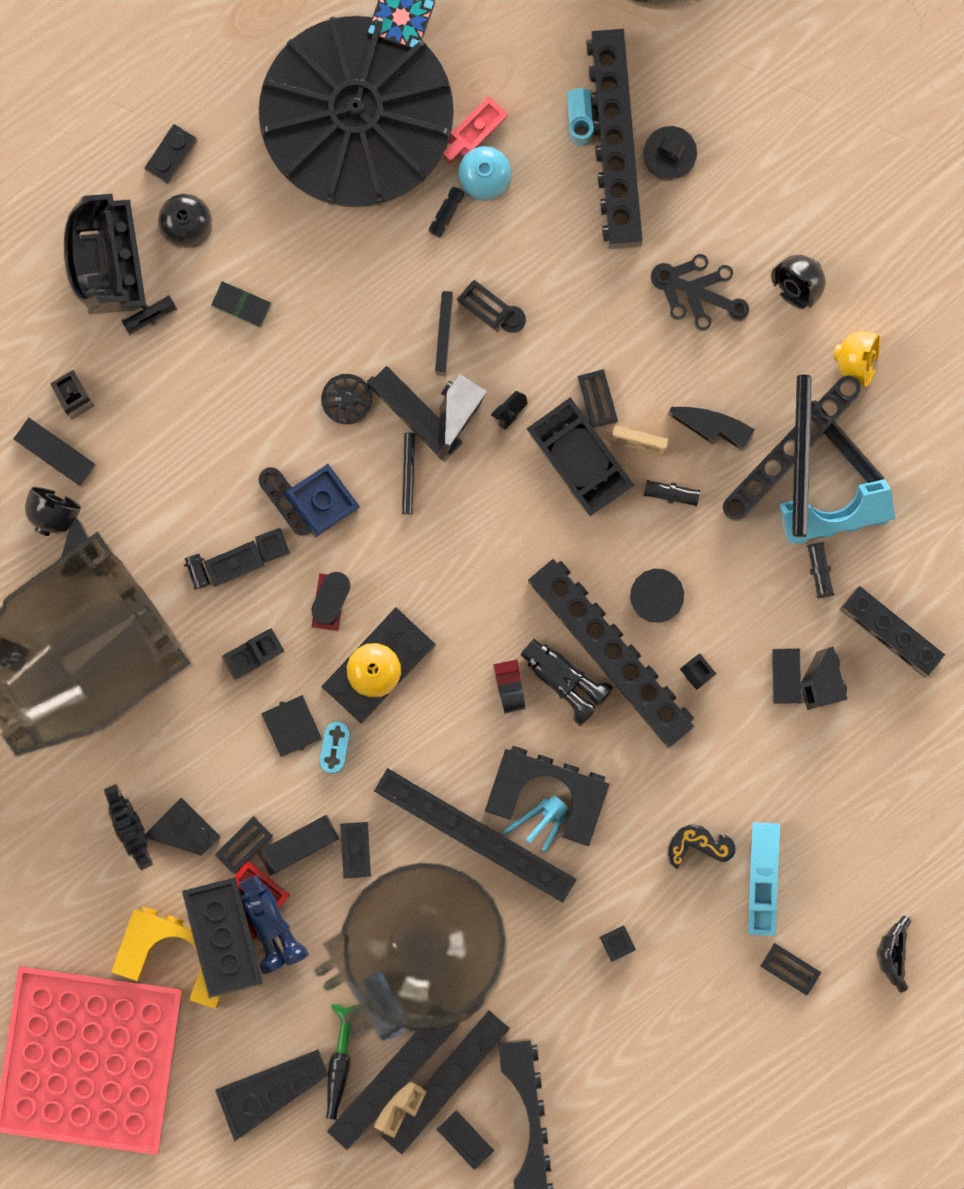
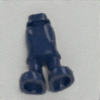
M259 875L239 882L243 892L241 898L243 899L245 912L256 931L258 941H261L264 947L265 957L259 965L262 974H269L281 968L285 963L292 965L309 956L307 948L297 942L289 930L290 926L284 920L275 897L267 890V884H262ZM277 936L279 937L281 944L283 946V952L275 940Z

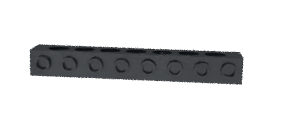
M624 28L592 31L591 39L586 40L587 56H592L593 66H589L588 69L590 83L595 82V92L591 93L592 109H597L598 119H593L594 136L599 135L600 145L595 146L596 161L602 162V172H598L599 189L604 188L605 199H600L601 215H606L607 225L602 226L603 241L609 243V249L641 247L643 240ZM608 54L614 58V62L610 65H604L599 58L602 55ZM605 81H612L616 84L617 88L614 91L608 92L603 89L602 84ZM608 107H614L618 110L619 115L615 118H609L605 115L604 110ZM609 134H617L620 136L621 142L612 145L607 141L606 137ZM613 160H619L624 168L620 171H613L610 169L609 163ZM619 186L625 190L626 195L622 198H616L612 195L611 190ZM617 213H623L628 217V222L624 225H619L615 223L613 217Z
M552 559L530 577L528 583L667 748H670L695 727L692 724L694 717L685 707L680 709L676 705L674 700L677 697L667 686L662 688L656 681L659 676L650 665L643 666L638 660L641 654L632 644L627 647L621 639L624 634L614 623L609 625L603 618L606 613L599 604L595 602L592 605L585 597L589 593L579 581L575 584L568 577L571 572L561 560L557 563ZM557 582H563L567 585L568 592L564 596H556L552 591V586ZM581 603L585 607V614L582 617H574L570 613V606L572 604ZM599 624L603 629L602 636L599 638L590 637L587 632L589 625ZM614 644L620 648L619 658L609 659L606 656L605 648L608 645ZM632 665L637 668L638 676L635 680H627L623 676L625 666ZM645 686L652 687L656 692L654 700H643L640 694L641 689ZM668 707L672 710L673 719L670 722H663L659 719L658 712L660 708Z

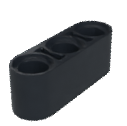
M325 815L261 849L257 854L269 876H272L340 838L328 815Z

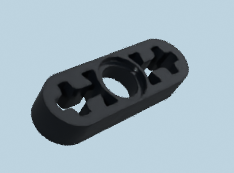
M273 467L265 468L259 475V484L297 535L308 536L312 534L309 529L305 531L303 528L299 530L296 528L299 522L295 516L291 519L287 517V515L296 512L293 507L286 510L280 506V498L287 490L292 488L278 469ZM269 473L272 476L278 475L276 483L280 488L284 484L287 486V489L278 492L275 498L271 495L276 492L271 484L267 486L264 484L267 481L265 476Z

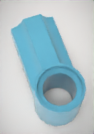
M584 88L567 91L569 135L575 145L586 146L591 143L594 135L591 92ZM580 126H584L589 130L583 136L577 135L574 131Z

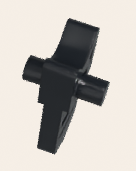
M515 391L491 413L492 417L499 420L501 428L506 430L516 420L517 415L528 404L526 395Z

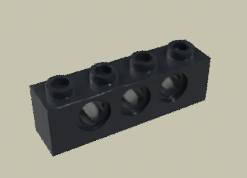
M861 586L855 588L839 608V610L923 677L929 676L945 656L942 651Z

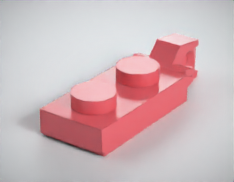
M488 96L451 133L448 142L451 146L444 152L443 158L452 164L460 155L464 157L469 151L479 147L508 117V114Z

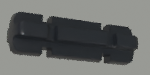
M454 186L448 193V199L444 200L436 214V221H433L429 227V233L435 237H442L445 225L448 226L458 208L457 204L461 203L464 197V192Z

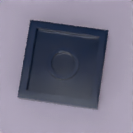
M326 464L284 493L286 499L315 538L360 508L329 464Z

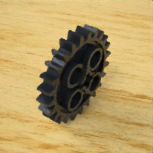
M117 784L105 788L104 792L110 805L108 809L113 828L120 842L123 843L128 856L132 855L140 870L152 866V859L147 849L149 846L144 833L145 829L137 812L134 811L129 799L124 798Z

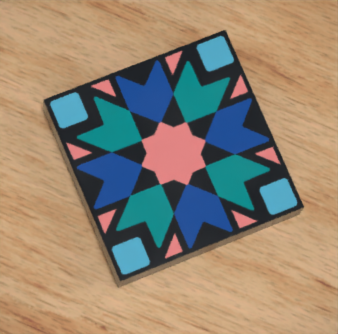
M378 0L367 36L372 38L378 17H383L379 40L410 50L420 40H423L435 7V0Z

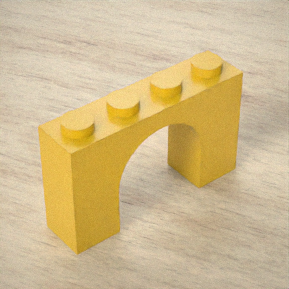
M142 906L141 910L134 909L111 972L139 981L152 948L160 940L166 937H180L195 947L191 928L182 925L184 920L168 915L167 919L156 916L158 911L146 906ZM200 966L199 974L189 1000L216 1009L222 996L208 998Z

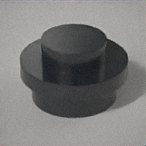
M510 306L515 313L507 317L508 321L505 325L502 323L501 328L508 333H517L525 326L526 316L519 307Z

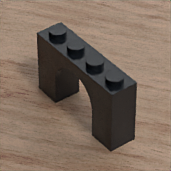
M513 745L511 750L505 749L485 812L511 820L522 787L535 777L552 776L567 786L572 797V809L562 838L589 846L610 783L604 782L606 777L590 772L589 776L578 773L580 768L564 763L563 768L553 765L554 759L538 754L537 759L526 756L528 750Z

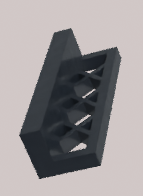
M388 366L377 376H372L368 379L367 385L438 456L440 419ZM459 438L442 460L443 462L463 444Z

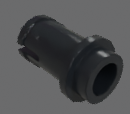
M200 553L184 558L186 562L184 567L188 568L194 590L210 585L203 565L205 559L201 558Z

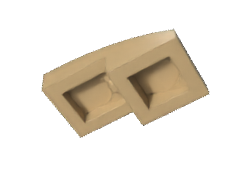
M408 1083L389 1101L378 1117L374 1128L394 1138L405 1114L407 1113L415 1117L427 1091L415 1083Z

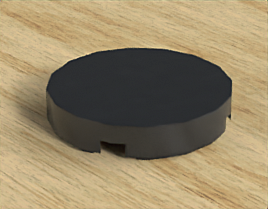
M654 568L644 571L635 579L630 591V601L640 618L648 622L662 623L672 619L679 613L684 603V590L682 583L675 574L665 569Z

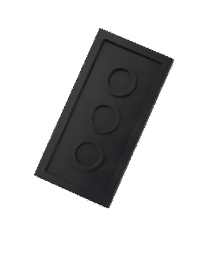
M395 607L359 647L372 643L389 647L396 654L401 664V676L397 684L398 686L436 644ZM349 656L321 687L362 724L389 694L383 697L369 698L353 689L347 678Z
M236 877L183 890L182 895L208 998L263 985Z

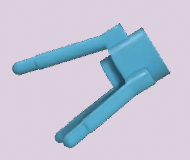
M555 795L549 800L544 798L539 805L510 824L502 833L504 835L508 834L544 809L541 814L545 818L527 837L526 842L530 843L548 822L555 823L542 847V852H546L561 825L568 818L565 814L570 809Z

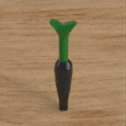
M338 1004L331 1005L338 1015L341 1024L337 1050L331 1055L328 1067L326 1119H337L338 1108L350 1070L351 1058L347 1054L351 1025L356 1016L365 1008L362 1004L346 1009Z

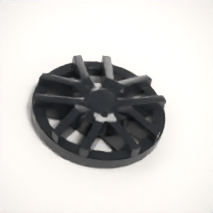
M340 374L331 378L324 386L321 394V403L324 412L331 420L339 424L349 425L361 421L368 414L372 404V394L367 383L360 377L353 374ZM346 378L354 379L356 382L349 387ZM343 379L345 388L340 390L336 381ZM361 383L365 389L356 394L354 389ZM333 384L337 392H327V390ZM366 392L368 398L367 403L359 399V397H361ZM325 397H336V402L326 403ZM357 403L366 407L362 413L355 408ZM337 406L335 415L331 414L327 407ZM341 409L346 410L345 420L338 418ZM350 410L354 411L359 416L354 419H349Z

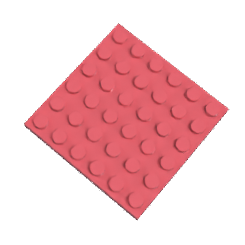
M18 966L0 1085V1133L158 1155L183 989Z

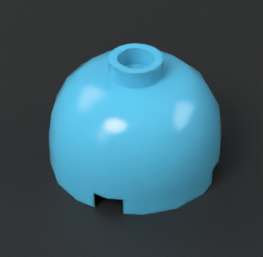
M481 146L474 148L463 157L459 164L458 178L460 185L467 195L476 200H493L505 193L511 183L512 170L509 160L501 151L493 147Z

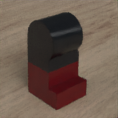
M518 659L493 664L504 714L526 710Z

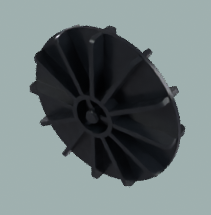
M333 16L329 17V20L309 27L287 42V45L272 62L262 84L259 99V124L265 147L272 161L283 176L296 188L319 201L328 203V205L342 207L381 206L383 203L393 201L407 194L420 183H423L441 160L451 136L454 114L453 97L447 75L441 63L423 40H420L410 50L380 41L379 34L384 20L383 17H378L372 38L367 36L372 20L370 16H344L338 18Z

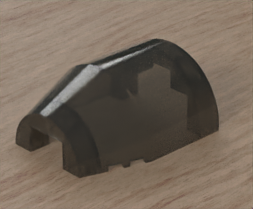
M98 531L9 594L2 602L3 605L0 608V728L3 733L0 735L14 755L20 757L105 731L194 666L188 652L123 561Z

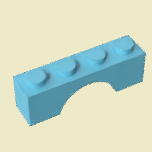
M885 479L858 485L853 500L847 506L837 511H820L808 502V535L803 538L792 535L793 501L779 504L783 530L789 544L805 543L815 537H831L837 532L846 530L857 531L867 525H883L889 520L896 519L891 489Z

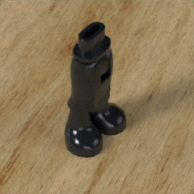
M533 639L520 654L529 662L527 666L531 667L534 674L559 695L560 699L564 698L574 709L573 720L580 727L594 713L596 707L575 692L574 689L578 686L597 706L601 705L614 689L606 682L598 684L584 675L583 671L575 668L562 654L552 648H548L547 644L541 645L536 639Z

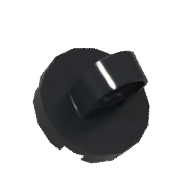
M676 126L661 127L653 131L646 140L643 150L644 161L649 172L657 178L666 181L679 179L686 176L694 167L697 158L696 143L692 136L682 128Z

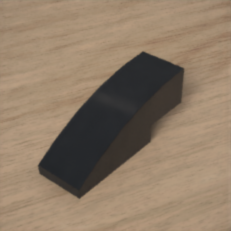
M671 407L667 414L709 443L713 444L716 438L720 436L739 450H742L755 430L740 420L708 409Z

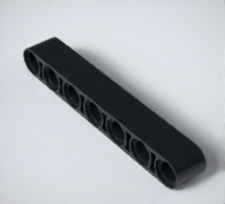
M847 375L840 378L811 409V422L816 423L819 429L815 435L810 436V448L859 397L861 386L858 379L854 376ZM844 383H853L856 386V392L851 396L842 394L840 388ZM827 402H832L837 406V412L832 416H826L822 412V406ZM795 427L726 498L723 503V511L728 519L740 521L745 518L794 466V456L787 455L784 452V447L788 442H795ZM772 461L779 463L781 466L780 472L774 476L767 474L765 471L766 465ZM753 481L759 482L762 485V491L755 496L748 494L746 490L747 485ZM733 501H739L743 505V511L736 516L728 512V506Z

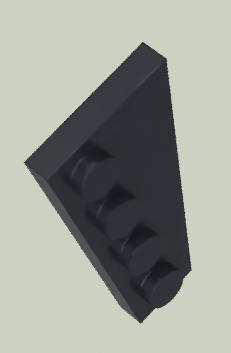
M319 1049L215 1089L234 1142L328 1076Z

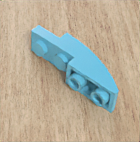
M753 822L748 934L776 936L780 823Z

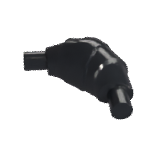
M902 916L899 922L895 923L882 936L876 951L881 971L884 972L891 984L895 985L900 993L908 990V985L904 980L905 947L907 939L906 930L911 924V919L907 916Z

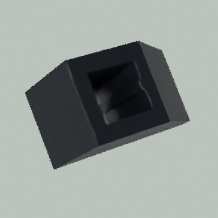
M834 647L816 652L800 683L807 710L848 700L846 695L847 686L842 679L839 669L840 660L835 653Z

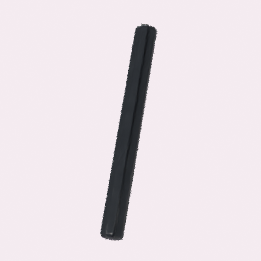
M807 374L797 375L792 535L798 538L807 537L812 378Z

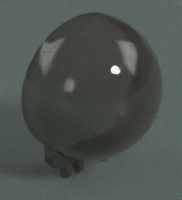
M416 863L400 866L379 876L362 890L351 905L341 932L322 943L331 958L322 963V965H319L314 973L317 977H321L336 967L340 973L328 979L324 983L323 988L325 991H330L344 982L347 983L359 1005L347 1012L342 1018L345 1023L353 1022L363 1014L368 1018V1020L352 1030L351 1034L354 1038L362 1036L373 1028L382 1041L401 1029L433 1031L449 1028L469 1019L487 1003L497 989L506 967L508 941L505 923L491 895L478 881L463 871L434 863Z

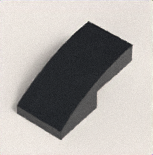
M272 628L222 655V659L233 679L237 680L285 651Z

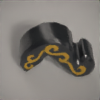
M689 824L679 828L671 838L667 855L669 863L675 869H678L689 846L720 862L732 859L735 855L736 847L734 841L725 834H719L718 840L714 841L707 829L701 825Z

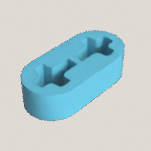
M333 722L326 727L320 756V765L326 772L337 773L344 767L350 737L349 729L344 723ZM336 726H340L341 732L345 733V737L339 738L338 746H333L334 737L330 736V730L334 731ZM332 749H337L336 758L340 760V764L334 765L333 769H329V764L325 762V758L331 756Z

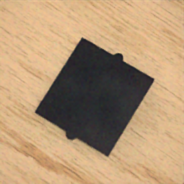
M303 695L286 703L281 701L279 706L261 713L280 757L298 749L302 751L305 746L322 739Z

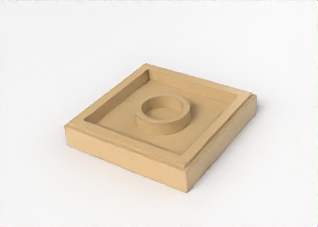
M615 426L611 442L662 456L666 450L668 439Z

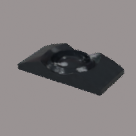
M571 397L526 428L543 455L554 467L572 495L590 517L634 486V483Z

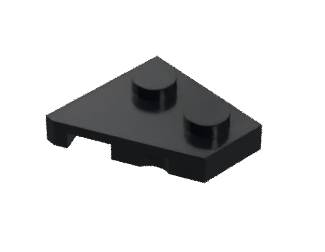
M180 798L145 834L148 839L200 856L220 837L183 798Z

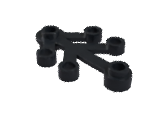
M697 254L693 257V260L675 267L668 263H661L653 268L651 282L657 289L664 290L671 308L670 316L674 320H682L687 312L686 307L679 303L675 288L685 292L695 317V327L699 331H706L711 326V318L705 314L700 299L727 310L729 318L736 322L743 321L749 314V305L745 300L740 298L730 300L705 289V287L718 282H728L731 280L733 270L728 265H722L716 272L692 281L682 279L680 276L694 270L704 271L708 266V258L703 254ZM701 258L705 261V265L698 267L695 264V260ZM722 269L729 271L730 276L728 278L720 276ZM667 272L669 279L663 281L660 279L659 274ZM735 305L743 306L744 311L740 314L734 311ZM680 307L683 310V314L676 316L673 313V309ZM700 318H705L708 321L706 327L699 326L698 320Z

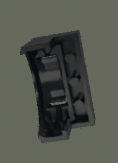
M113 194L83 196L72 208L64 231V262L72 291L88 308L89 315L141 310L142 307L146 306L130 199L114 201ZM81 232H99L98 234L79 235ZM103 238H104L105 244H106V251H107L108 264H109L110 277H111L110 280H109L108 273H107V269H106V263H105V257H104Z

